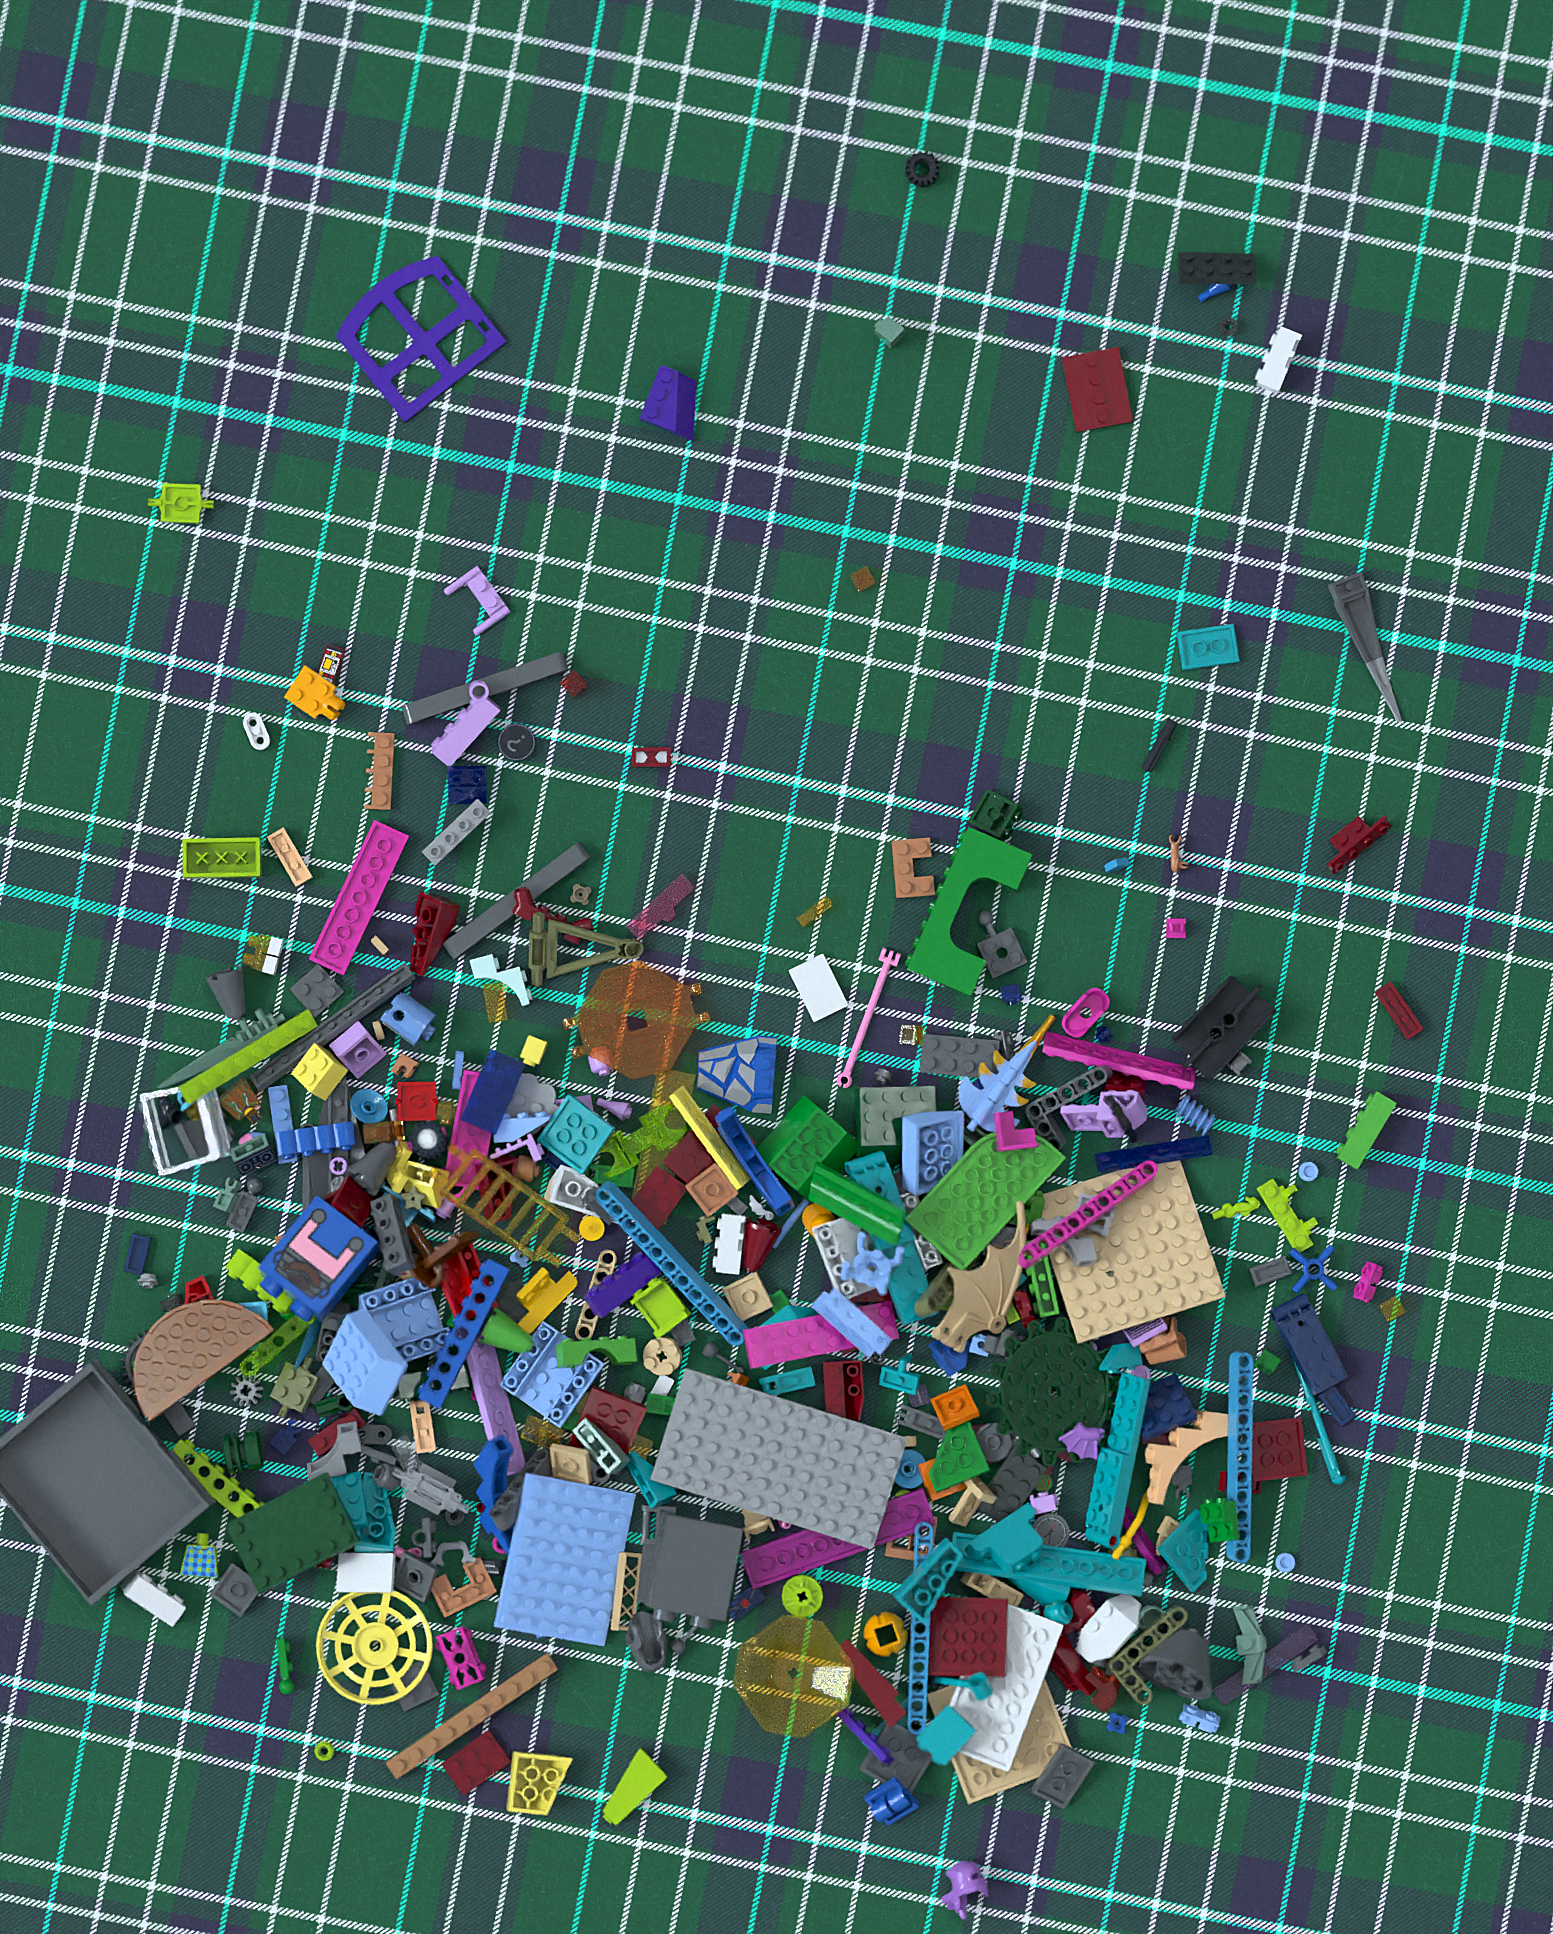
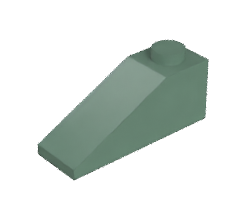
M584 1418L572 1430L608 1474L619 1473L631 1461L623 1450L588 1418Z

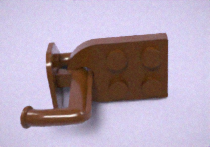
M410 1224L406 1227L408 1237L411 1236L420 1251V1254L413 1255L416 1267L410 1270L411 1274L424 1285L435 1289L444 1280L442 1264L479 1238L476 1230L471 1232L466 1230L459 1235L453 1234L447 1238L448 1242L446 1244H440L433 1249L421 1228L417 1224Z

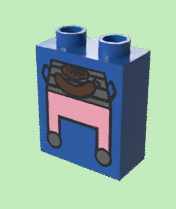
M316 1196L259 1265V1272L264 1278L259 1286L275 1299L282 1292L294 1301L289 1309L303 1321L308 1322L314 1316L322 1322L380 1251L378 1242L320 1197Z

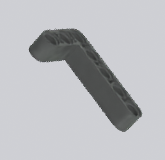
M1099 1065L1030 1103L1026 1108V1114L1037 1135L1047 1140L1050 1144H1052L1053 1139L1057 1140L1059 1147L1056 1149L1058 1151L1064 1149L1066 1139L1051 1112L1108 1081L1112 1076L1111 1068L1107 1065ZM1098 1070H1102L1104 1072V1079H1101L1098 1076ZM1082 1079L1088 1081V1088L1082 1085ZM1066 1088L1072 1090L1071 1097L1066 1094ZM1050 1096L1055 1098L1056 1105L1050 1103ZM1034 1105L1039 1107L1040 1114L1034 1112ZM1043 1122L1049 1125V1131L1044 1130Z

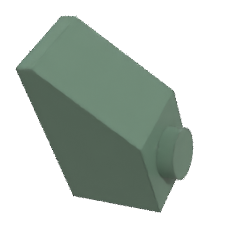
M888 316L885 319L881 318L874 325L876 328L874 334L890 349L904 335L905 329Z

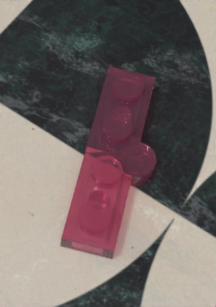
M681 874L626 927L640 940L661 919L666 922L673 920L675 916L673 908L695 889V886Z

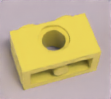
M528 1035L520 1056L524 1059L523 1063L535 1067V1064L540 1065L548 1043Z

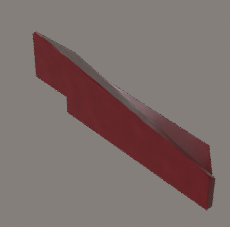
M1044 1609L1036 1615L1043 1617ZM1062 1631L1049 1666L1068 1690L1076 1691L1078 1689L1084 1691L1086 1696H1090L1097 1689V1685Z
M846 1639L836 1651L888 1726H894L907 1714L894 1700L899 1693Z

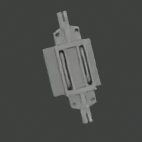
M421 1463L418 1471L410 1468L403 1472L396 1467L394 1468L392 1475L402 1479L401 1486L407 1489L404 1498L437 1515L444 1509L452 1513L456 1509L466 1514L469 1512L468 1510H470L471 1506L462 1503L461 1495L453 1489L456 1483L455 1479L424 1463Z

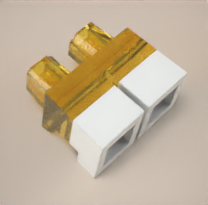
M261 934L260 936L249 935L247 945L255 947L256 952L255 955L245 953L242 962L251 966L252 969L275 976L279 959L262 953L280 957L284 940Z

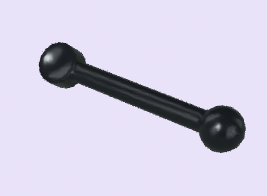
M338 1411L336 1416L321 1426L317 1425L315 1431L319 1433L324 1427L338 1418L345 1417V1411Z

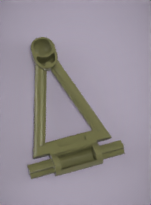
M536 911V913H533V929L529 931L528 967L531 969V985H535V987L542 985L543 969L545 968L546 979L617 958L636 959L642 954L643 945L637 939H619L552 919H548V930H545V913ZM558 931L614 947V950L557 966Z

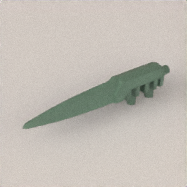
M261 1008L257 1009L254 1013L258 1017V1021L248 1025L245 1018L240 1019L238 1023L242 1030L236 1032V1037L227 1039L222 1044L200 1056L157 1087L163 1089L201 1074L277 1028L278 1024L286 1020L284 1015L280 1014L274 1018L271 1012L265 1016Z

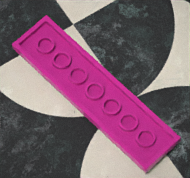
M376 820L373 821L309 960L341 975H345L409 839L408 835Z
M1048 1031L1045 1033L1042 1052L1048 1056L1064 1057L1071 1062L1075 1060L1080 1061L1087 1066L1107 1065L1111 1070L1120 1071L1127 1076L1136 1075L1143 1080L1152 1079L1163 1085H1176L1183 1090L1193 1089L1196 1068L1188 1066L1185 1069L1181 1064Z
M892 1301L857 1307L892 1340L899 1339ZM821 1315L743 1330L750 1369L855 1348L846 1337Z

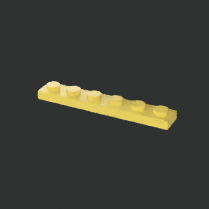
M681 1086L669 1098L717 1162L719 1168L725 1173L730 1183L736 1190L740 1189L750 1180V1177L685 1087Z

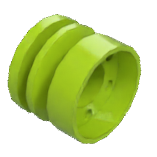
M796 1575L790 1578L784 1585L782 1591L783 1604L787 1611L799 1617L810 1616L821 1606L823 1598L821 1586L811 1576ZM805 1591V1595L808 1598L799 1601L797 1594Z

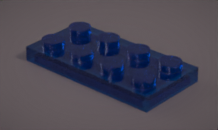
M490 1049L460 1120L496 1135L526 1064Z

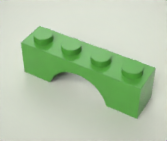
M618 1336L610 1340V1337H600L598 1340L593 1341L591 1338H581L580 1341L574 1342L573 1339H563L561 1343L556 1345L558 1369L576 1368L582 1365L587 1353L592 1351L600 1352L607 1356L613 1366L631 1365L637 1362L635 1338L628 1339V1336Z

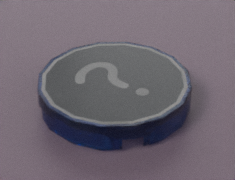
M515 723L503 728L497 743L499 751L506 759L517 762L524 761L532 755L535 750L536 740L530 728L523 724Z

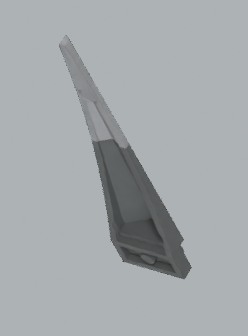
M1358 572L1327 586L1335 602L1333 605L1396 721L1399 723L1402 719L1383 660L1369 589L1362 573Z

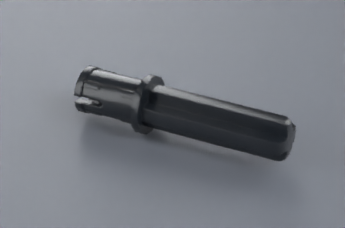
M1167 718L1160 733H1157L1158 737L1142 765L1143 770L1149 773L1152 772L1167 742L1171 741L1170 737L1175 727L1178 725L1174 720Z

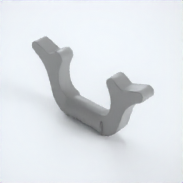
M463 1541L440 1544L435 1558L430 1563L443 1567V1553L447 1550L455 1549L463 1550V1564L468 1562L477 1563V1560L470 1555L467 1545Z

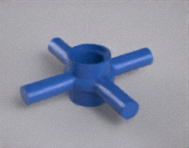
M1328 1245L1317 1259L1309 1260L1295 1248L1291 1249L1289 1254L1303 1265L1304 1275L1292 1288L1297 1294L1310 1279H1320L1332 1291L1338 1286L1323 1273V1263L1335 1250L1331 1245ZM1311 1264L1318 1266L1316 1274L1309 1273V1266Z

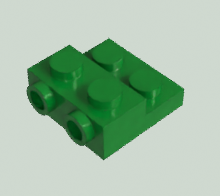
M1227 1498L1204 1500V1504H1200V1516L1202 1524L1208 1523L1210 1542L1240 1540L1236 1501H1228Z

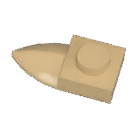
M1169 1516L1164 1518L1157 1530V1533L1160 1534L1156 1545L1157 1555H1161L1157 1550L1159 1545L1180 1525Z

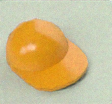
M816 1203L807 1206L802 1214V1222L814 1238L812 1228L836 1220L829 1210Z

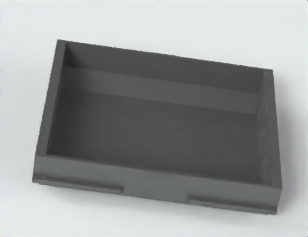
M97 1358L88 1363L0 1438L1 1498L21 1520L24 1528L45 1549L91 1606L206 1508L216 1502L175 1451L169 1450L139 1414L140 1409Z

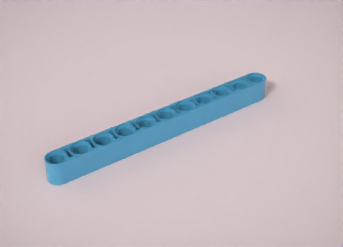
M604 1182L595 1195L598 1203L731 1345H741L744 1341L743 1330L748 1329L746 1324L613 1182Z
M1234 1351L1229 1359L1227 1500L1236 1501L1237 1514L1241 1511V1516L1237 1519L1238 1529L1241 1533L1239 1536L1240 1540L1226 1541V1554L1229 1559L1235 1562L1245 1563L1250 1558L1253 1358L1248 1353ZM1243 1356V1362L1240 1365L1239 1360ZM1243 1376V1381L1239 1384V1379ZM1242 1395V1396H1243L1242 1402L1239 1403V1398H1240V1396ZM1242 1414V1420L1239 1422V1416ZM1242 1434V1439L1238 1442V1437ZM1241 1453L1242 1458L1238 1461V1456ZM1241 1472V1478L1238 1480V1474ZM1241 1491V1497L1237 1499V1495ZM1240 1549V1555L1236 1557V1553Z
M920 1521L915 1526L913 1572L933 1551V1528L926 1521ZM925 1525L929 1527V1533L923 1536L919 1534V1528ZM921 1545L928 1546L927 1554L920 1555L918 1548ZM911 1613L907 1727L915 1735L920 1734L925 1729L930 1613L925 1622V1630L920 1633L915 1631V1626L922 1622ZM918 1642H922L925 1646L921 1652L914 1650V1645ZM916 1662H922L924 1664V1667L921 1671H915L913 1669V1666ZM916 1681L923 1683V1687L919 1691H915L912 1688ZM914 1701L922 1702V1707L919 1710L912 1709ZM914 1720L921 1722V1727L917 1730L911 1728V1723Z

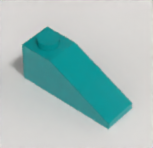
M634 1451L629 1452L627 1456L631 1461L626 1466L650 1508L654 1509L670 1502L677 1494L675 1487L650 1480L654 1466Z

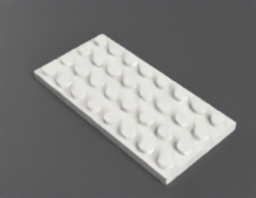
M1008 1604L1006 1677H986L993 1688L992 1695L986 1700H977L970 1689L957 1687L950 1704L978 1730L959 1753L1009 1772L1064 1625ZM961 1676L960 1679L968 1681L971 1676Z

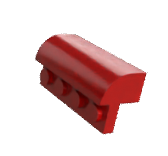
M473 1243L442 1264L444 1280L441 1286L454 1318L457 1313L461 1314L464 1308L461 1306L466 1295L470 1296L472 1292L470 1287L474 1279H479L482 1273L479 1271L481 1263ZM485 1277L484 1283L490 1286L487 1277ZM481 1292L477 1293L475 1297L476 1301L480 1304L484 1303L486 1299L485 1295ZM496 1300L490 1311L498 1307ZM474 1310L467 1312L468 1319L471 1320L477 1317Z

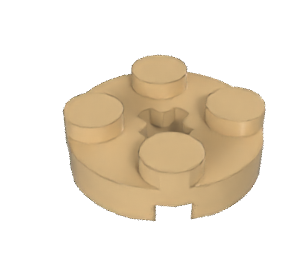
M667 1336L652 1339L644 1348V1366L656 1375L664 1376L674 1372L682 1362L681 1349L679 1350L677 1342ZM662 1351L667 1356V1359H663V1361L658 1356Z

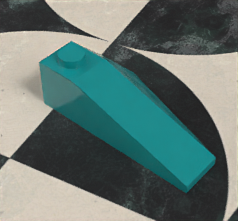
M364 1472L363 1489L368 1526L360 1527L356 1530L361 1542L354 1545L355 1553H385L393 1551L396 1531L387 1489L376 1485L374 1473Z
M1005 1577L1044 1607L1059 1600L1065 1602L1071 1587Z

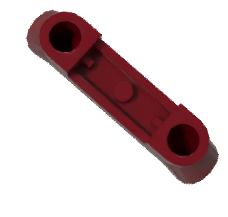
M527 887L518 888L513 893L516 904L511 912L529 922L533 913L540 911V913H545L544 920L547 922L548 919L594 931L592 922L587 917L568 922L566 921V916L560 913L554 915L550 913L551 909L542 904L539 907L534 905L530 889ZM563 932L560 934L564 939L579 945L582 939Z

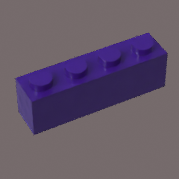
M638 1252L632 1257L631 1261L620 1265L615 1273L604 1277L603 1282L598 1286L591 1287L583 1297L593 1314L603 1318L662 1272L645 1252Z

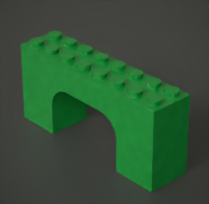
M968 827L967 831L963 830L958 840L961 843L960 848L955 847L951 856L953 864L952 866L948 865L943 877L946 880L944 884L940 883L935 893L938 896L937 901L932 900L928 909V913H931L929 919H924L920 928L923 933L921 937H916L912 946L915 948L913 955L909 953L905 965L908 966L906 971L970 998L986 960L965 952L954 945L950 937V927L967 888L976 881H990L1016 892L1032 854Z

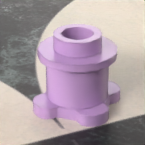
M443 1196L440 1209L435 1208L437 1210L435 1214L444 1219L447 1216L451 1218L450 1214L458 1204Z

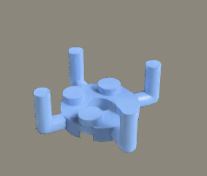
M860 1232L858 1233L856 1246L859 1255L854 1257L852 1271H849L850 1263L843 1262L841 1279L845 1281L855 1278L859 1283L863 1282L869 1287H877L879 1293L885 1295L887 1293L891 1267L902 1264L904 1248L901 1246L897 1247L895 1258L889 1260L880 1250L866 1251L864 1247L866 1234ZM874 1267L876 1268V1270L870 1271L867 1268Z

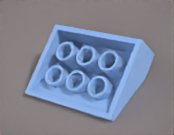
M963 1111L923 1112L903 1117L902 1188L915 1196L930 1192L963 1156Z

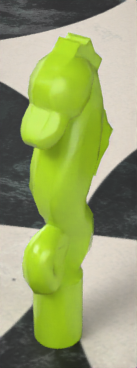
M1246 1197L1245 1200L1249 1203L1239 1202L1234 1206L1226 1203L1222 1206V1209L1212 1212L1214 1220L1224 1216L1232 1218L1237 1212H1240L1241 1215L1247 1217L1251 1211L1256 1208L1258 1209L1260 1202L1255 1197Z

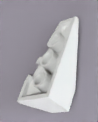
M560 1165L548 1183L544 1200L600 1218L582 1201L593 1186L598 1189L600 1186L584 1174H579L573 1168Z

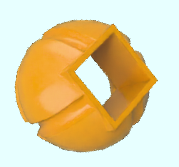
M881 1612L879 1616L873 1615L864 1628V1639L868 1641L867 1647L873 1653L880 1656H890L893 1652L895 1654L900 1652L908 1638V1631L904 1628V1621L898 1615L891 1612ZM892 1623L898 1640L879 1646L874 1629Z

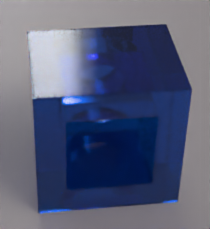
M1019 984L999 988L1002 1003L1007 1002V1006L1019 1004L1018 1000L1022 999Z

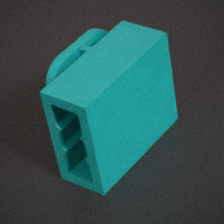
M947 1704L916 1738L918 1741L917 1745L924 1752L928 1750L933 1755L931 1757L933 1761L939 1766L941 1764L945 1766L960 1752L978 1730L950 1704Z

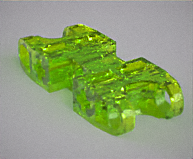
M673 1103L653 1109L640 1117L639 1120L644 1127L625 1137L621 1129L610 1135L600 1150L602 1153H612L615 1158L611 1170L605 1173L606 1178L624 1173L640 1164L636 1154L654 1144L658 1152L675 1143L688 1131L686 1126L680 1129H669L665 1125V1117L669 1114L668 1111L675 1108ZM647 1117L651 1119L652 1123L656 1128L655 1130ZM657 1132L660 1134V1136H661V1138L663 1139L665 1145H663L662 1141L660 1140L659 1136L657 1135ZM615 1136H616V1138L618 1139V1141H619V1143H620V1145L622 1146L623 1149H621L620 1146L618 1145L616 1139L614 1138ZM623 1152H625L626 1155L628 1156L629 1160H630L631 1163H632L631 1165H630L629 1161L627 1160V1158H626V1156L624 1155Z
M295 1314L241 1362V1372L246 1376L257 1374L289 1344L303 1334L317 1319L313 1316L310 1321L305 1322ZM292 1326H296L295 1331L291 1330ZM277 1336H282L284 1339V1344L281 1347L276 1346L274 1343V1339ZM264 1351L267 1352L266 1357L262 1356ZM248 1362H252L254 1364V1370L252 1372H248L246 1369V1364Z

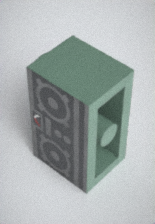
M265 1134L259 1135L229 1150L242 1177L277 1161L273 1148Z

